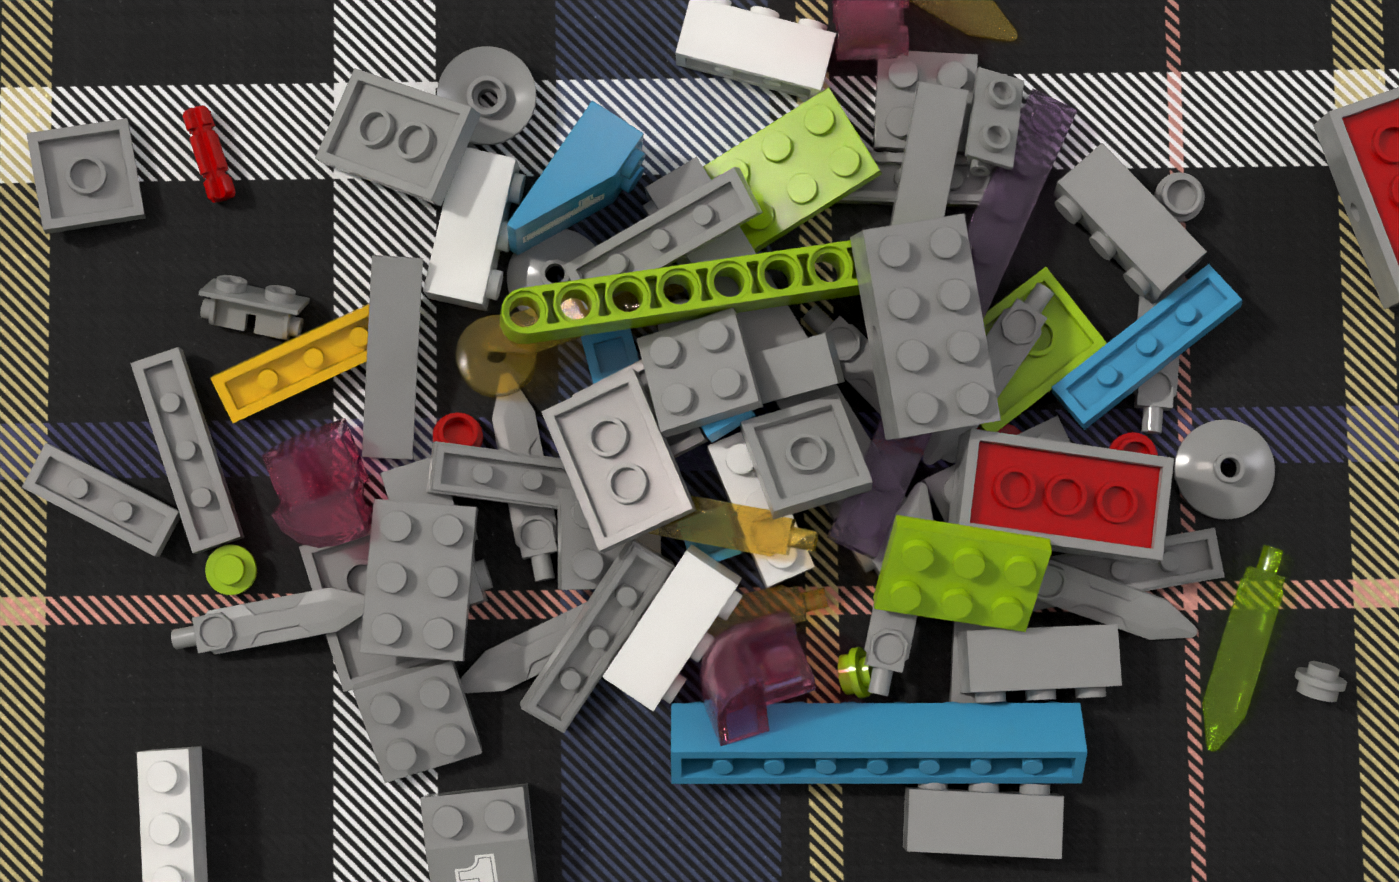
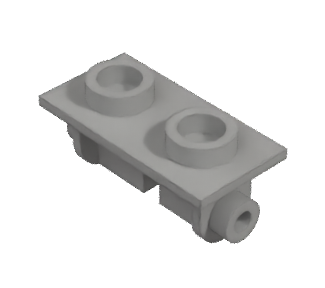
M981 67L977 68L965 150L966 162L971 167L970 172L972 174L987 176L995 166L1009 170L1013 169L1024 80Z
M220 275L217 279L213 278L199 290L200 296L211 298L203 300L200 311L201 318L209 319L210 325L245 331L247 329L248 315H256L255 334L287 341L291 336L297 337L301 335L303 318L295 317V315H298L310 301V298L297 296L296 291L290 287L269 285L266 289L247 285V280L232 275Z

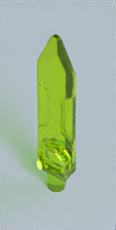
M1263 545L1257 568L1246 567L1244 577L1239 581L1203 698L1202 707L1206 746L1210 751H1217L1246 717L1282 600V588L1286 577L1276 574L1283 550Z

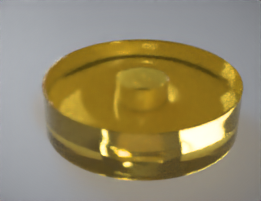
M491 315L476 320L464 330L457 344L456 361L462 378L474 391L488 397H505L520 391L529 383L536 369L537 352L535 343L517 344L510 341L503 334L500 327V315ZM511 318V320H512L516 325L521 326V327H525L523 324H521V323L518 322L517 320ZM492 350H503L506 353L505 359L500 363L490 362L487 358Z

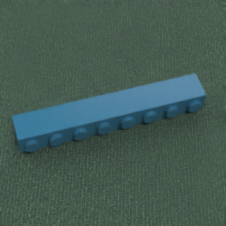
M1055 701L1045 703H671V784L1082 783L1087 757V745L1080 703H1059Z

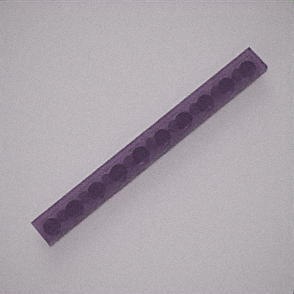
M1032 89L1028 94L1020 111L1013 169L1009 170L995 166L967 228L983 319L1077 113V109L1035 89ZM881 417L863 457L873 481L872 490L844 498L827 536L828 539L870 559L877 557L932 433L886 440Z

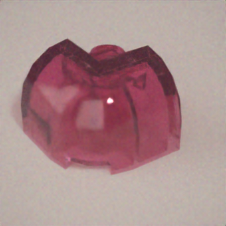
M346 418L299 434L276 445L262 455L273 487L280 499L279 505L271 516L283 533L300 544L316 548L336 546L368 535L372 524L373 507H367L363 496V484L370 482Z
M785 609L735 624L715 636L703 655L700 680L704 706L720 746L770 731L767 705L816 690L815 677L797 640L796 625Z

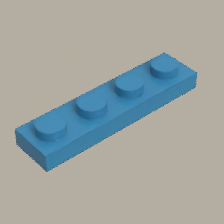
M1208 264L1052 386V394L1085 430L1242 306V299Z

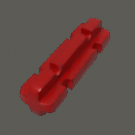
M204 105L187 109L183 112L182 117L186 130L193 135L189 139L200 175L206 178L203 184L207 197L213 203L231 199L235 196L236 191L231 177L225 173L229 169L218 134L215 133V130H212L215 124L211 111Z

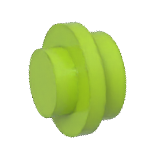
M225 545L217 548L209 556L205 567V574L208 583L217 592L225 595H238L248 590L254 583L257 575V564L253 555L247 549L237 545Z
M862 647L851 648L849 654H842L838 659V677L843 692L846 695L855 694L858 698L870 696L871 693L868 692L873 669L872 666L864 665L866 652Z

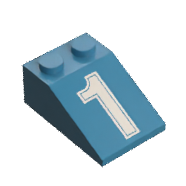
M592 100L508 221L509 250L516 255H520L612 204L622 190L630 193L640 180L645 169L641 166L646 156V153L642 152L644 133Z

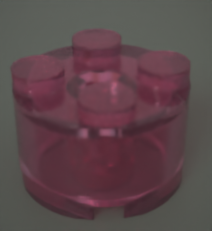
M832 0L833 23H835V30L838 31V38H835L834 41L837 62L897 59L898 56H908L909 34L908 26H904L903 9L909 8V0Z

